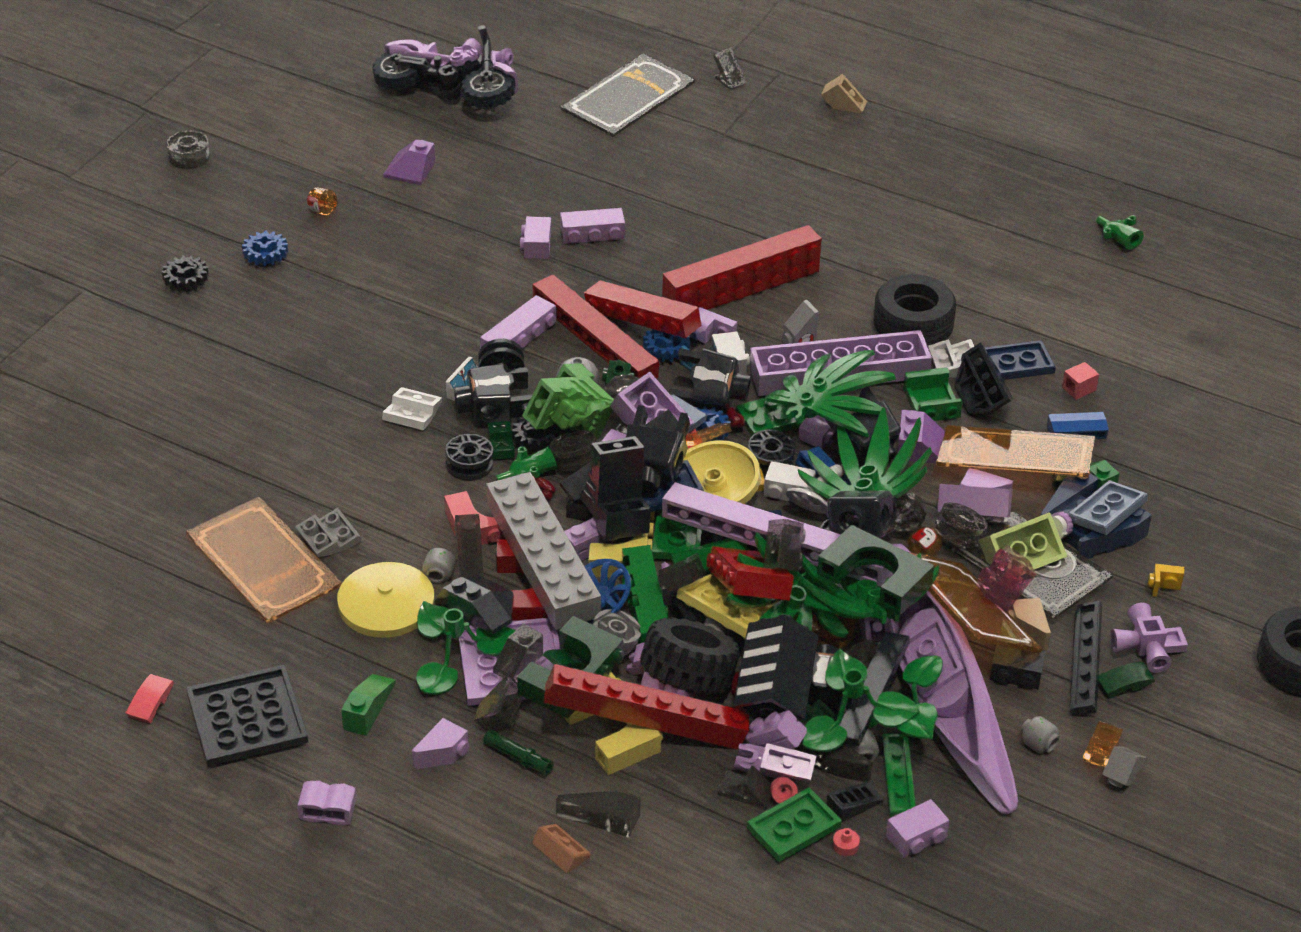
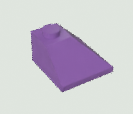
M414 140L396 154L384 172L383 177L421 185L435 164L434 143Z

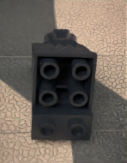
M636 436L591 443L590 454L593 457V461L588 473L590 479L586 482L582 492L579 493V498L597 520L596 529L605 540H617L618 538L628 536L635 537L640 534L649 533L651 508L642 498L645 447Z

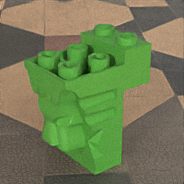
M581 363L563 364L556 378L540 379L522 416L535 429H546L555 424L559 429H570L573 432L580 430L594 439H599L613 412L610 405L614 399L593 381L595 376Z

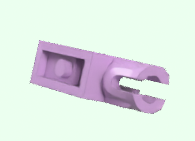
M699 307L702 326L690 334L689 337L707 343L713 334L737 332V322Z
M740 743L734 769L751 772L760 776L772 778L788 777L810 783L816 756L766 743L765 747Z

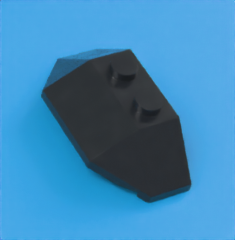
M981 342L962 354V362L958 369L955 386L970 415L993 413L1013 400L999 369Z
M460 577L454 579L441 590L434 601L436 606L461 610L465 621L491 634H495L512 623L513 591L483 577Z

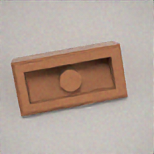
M557 824L539 827L532 842L533 845L566 873L575 869L591 856L589 851Z

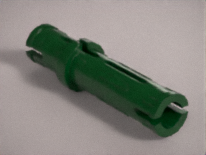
M489 729L483 737L485 745L517 760L524 768L534 769L544 776L550 774L553 769V761L536 753L535 749L523 747L493 729Z

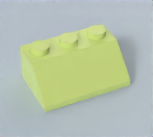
M1050 512L979 539L986 561L1005 581L1068 557Z

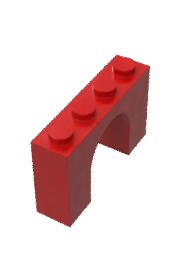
M497 540V573H524L507 540ZM533 588L511 590L514 594L512 621L549 618Z
M712 546L711 553L708 554L706 561L708 570L732 594L790 601L794 576L787 570L755 567L737 561L738 554L742 553L769 566L760 552Z

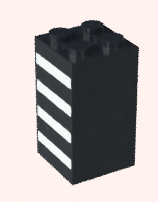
M780 614L778 617L769 619L762 618L759 621L748 623L733 706L754 719L758 717L764 719L773 712L779 714L785 711H790L797 720L805 719L819 635L809 630V627L793 620L792 616Z

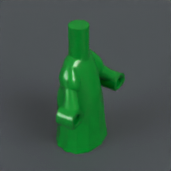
M1134 215L1128 216L1124 220L1109 221L1102 216H1098L1096 219V223L1103 226L1105 239L1113 237L1128 250L1136 248L1143 241V231L1131 227L1136 224V216Z
M521 446L518 448L516 460L512 462L509 471L496 475V479L498 481L531 472L534 478H538L543 473L557 470V464L549 447L528 456L526 448Z

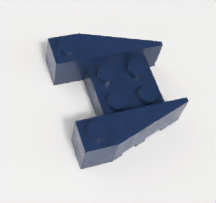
M1084 468L1082 472L1077 471V474H1069L1050 499L1041 516L1049 512L1051 515L1057 512L1068 514L1097 490L1098 478ZM1140 507L1107 535L1073 523L1072 532L1069 536L1062 538V540L1077 549L1076 560L1081 562L1091 559L1094 554L1103 551L1107 554L1114 552L1116 547L1124 546L1127 548L1133 546L1148 535L1152 515Z

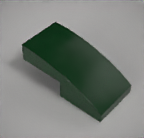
M510 421L487 423L489 441L493 446V459L515 458Z
M553 649L543 653V656L552 664L576 668L581 671L588 666L580 657L563 649Z
M1135 662L1100 674L1098 682L1110 699L1130 688L1134 693L1155 682V679L1144 662Z

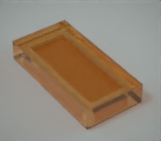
M717 423L687 435V446H695L731 432L730 424Z

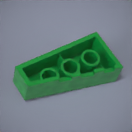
M650 545L622 548V564L628 570L631 578L627 604L630 615L640 625L639 632L641 635L638 641L639 644L645 642L649 626L653 622L661 618L668 619V609L663 602V592L659 585ZM622 575V584H625L624 575Z

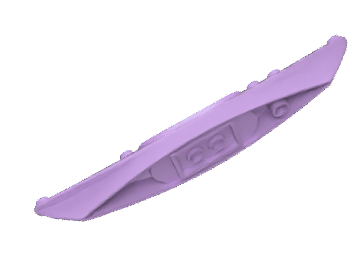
M892 544L911 553L903 544ZM932 585L916 603L899 615V621L895 622L893 619H889L891 633L908 635L910 637V643L900 662L901 669L904 671L905 667L917 658L933 655L942 658L943 668L937 681L929 687H920L918 685V702L930 703L935 706L938 713L934 727L935 732L982 795L1000 813H1012L1018 806L1015 781L984 679L974 653L953 611L944 597Z

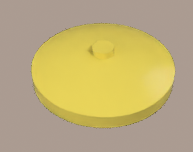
M709 441L695 445L687 450L684 460L689 461L704 492L742 504L747 503L756 493L761 480L759 463L755 455L746 447L730 441Z
M396 562L375 563L356 570L341 584L337 597L339 614L351 629L367 636L379 638L396 637L417 629L418 612L423 601L433 605L435 601L434 589L428 577L412 566Z

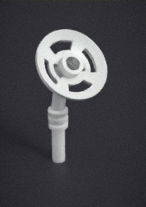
M842 464L829 467L839 477H842L845 473ZM821 476L817 478L818 480L827 483ZM809 486L805 489H787V498L796 505L816 513L828 512L827 502Z

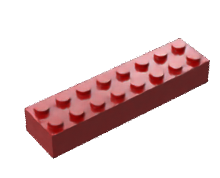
M807 225L663 273L662 297L709 310L817 273L820 268L822 238Z

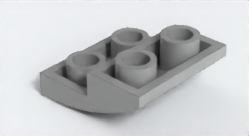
M338 508L320 519L314 514L295 526L318 557L341 552L362 541L360 535Z

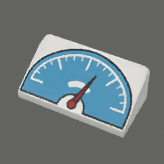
M469 356L446 380V395L448 399L455 401L454 387L466 386L468 370L477 368L472 357Z

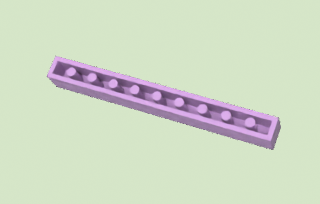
M676 482L662 498V517L755 547L757 546L754 537L758 532L780 555L799 560L797 557L798 549L814 566H818V556L841 535ZM863 565L853 569L847 576L858 580H873L877 582V586L881 587L891 571L878 565Z

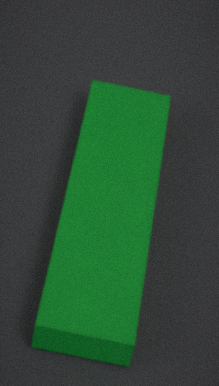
M882 734L890 818L916 807L909 740L906 734Z

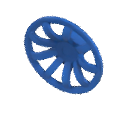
M604 558L588 563L584 567L601 595V611L612 609L611 613H617L627 600L630 592L631 578L628 570L619 561ZM602 566L600 583L592 571V568ZM609 566L617 567L618 570L611 575L608 581ZM620 575H624L625 584L615 585L617 578ZM624 591L622 598L619 601V595L616 592ZM594 619L587 620L586 622L592 624Z

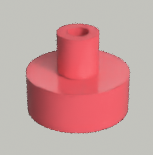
M778 777L770 786V794L778 803H782L798 792L796 784L788 777Z
M849 828L838 830L833 837V849L842 856L854 855L859 849V835Z

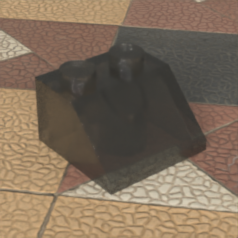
M789 519L769 520L763 568L787 570L788 572L799 571L803 563L801 545L806 537V531L803 529L804 523Z

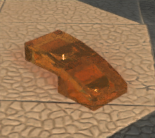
M1099 721L1093 737L1089 741L1083 760L1105 768L1114 746L1119 744L1123 729Z

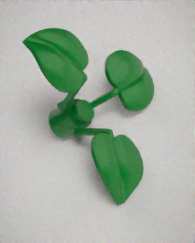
M423 601L417 617L419 632L428 638H437L444 633L447 636L444 664L431 662L423 665L418 670L416 681L420 691L432 695L442 694L456 685L458 671L448 667L451 638L460 637L464 630L467 631L473 641H478V651L490 656L506 652L519 638V632L512 628L504 627L495 634H491L478 628L476 635H474L469 627V623L464 622L461 610L456 608L448 609Z
M839 649L831 658L825 673L826 683L831 689L835 691L844 690L838 718L835 722L828 716L812 718L805 726L807 733L803 738V745L813 751L827 752L837 749L845 742L847 731L839 725L842 722L848 697L858 699L863 693L866 694L871 705L876 707L873 711L874 719L885 727L901 726L909 719L918 715L919 708L908 697L892 691L882 692L878 696V702L875 701L869 692V687L864 685L867 678V669L864 664Z
M933 655L917 658L911 661L903 671V679L906 683L912 684L913 701L919 708L918 715L897 727L900 732L908 735L910 738L933 739V731L938 713L934 705L918 702L917 687L918 685L920 687H929L937 681L943 668V660L940 656ZM874 717L868 728L878 724Z

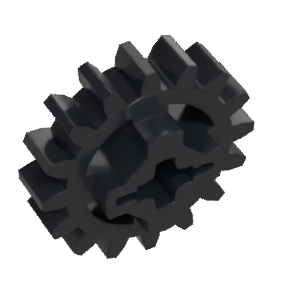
M182 256L181 259L175 257L173 258L174 262L167 261V266H163L162 278L165 285L170 286V289L176 287L178 291L182 289L189 291V288L196 290L197 285L203 286L204 281H208V266H206L205 261L201 262V258L193 259V256Z
M517 418V423H513L512 439H514L515 445L520 444V447H527L529 452L533 449H537L539 452L542 448L549 447V445L555 447L556 441H560L561 429L555 424L546 429H535L525 418Z

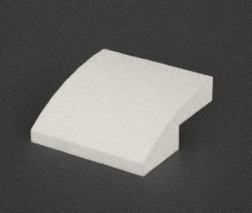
M948 339L928 347L935 367H947L950 372L949 378H956L962 362V354L974 347L971 339L953 345L950 344Z
M401 387L392 395V404L383 411L382 420L424 430L435 416L442 402V397Z

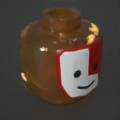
M320 186L314 187L309 192L307 198L309 209L323 215L332 213L338 203L336 193L333 190Z
M922 526L907 539L908 550L915 556L921 553V558L931 559L942 548V536L935 528Z

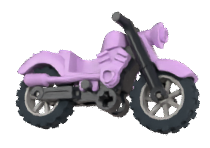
M484 25L478 27L483 42L482 46L476 39L470 38L461 47H454V52L448 56L438 54L436 43L434 42L427 45L416 40H397L384 45L385 53L375 59L376 62H373L372 67L375 83L381 88L385 87L386 90L393 89L396 91L401 88L404 90L408 89V87L428 90L430 87L439 88V91L443 92L445 99L454 100L464 96V100L466 103L468 102V105L475 106L478 109L481 107L484 109H489V107L496 108L498 105H504L519 90L517 74L510 67L514 58L512 50L505 48L501 51H492L491 41Z

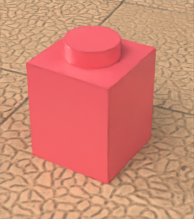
M1084 362L1065 370L1062 388L1074 399H1079L1096 391L1099 374Z

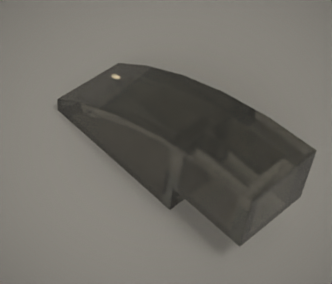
M802 739L799 746L793 748L796 751L815 755L814 768L855 781L868 782L871 780L873 763L845 743L835 750L818 752L806 748L803 745Z

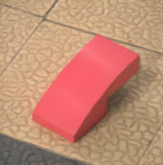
M150 674L132 699L126 711L127 716L151 724L159 705L165 704L174 682Z

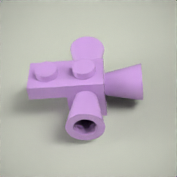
M1137 603L1131 606L1127 612V616L1135 625L1134 631L1111 629L1110 644L1114 653L1136 647L1139 656L1146 655L1148 670L1154 673L1165 671L1170 667L1172 660L1167 653L1185 652L1188 646L1181 627L1165 629L1161 617L1152 616L1151 607L1147 603Z

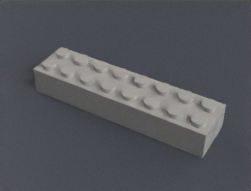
M531 472L487 483V505L555 630L562 628L572 616L583 621L594 619L601 611V595Z

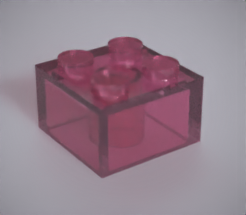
M1006 545L1004 549L1000 548L995 553L994 561L988 568L985 567L980 572L979 580L977 581L983 596L1006 612L1037 575L1030 560L1009 545Z

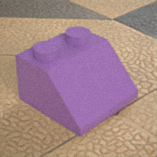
M902 410L898 452L920 417L921 429L917 444L909 461L916 462L931 446L932 453L926 463L942 464L945 431L925 412Z

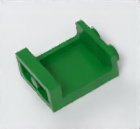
M947 367L905 372L903 390L912 410L925 412L933 421L961 418L963 402L960 398L956 399L949 385L950 372Z

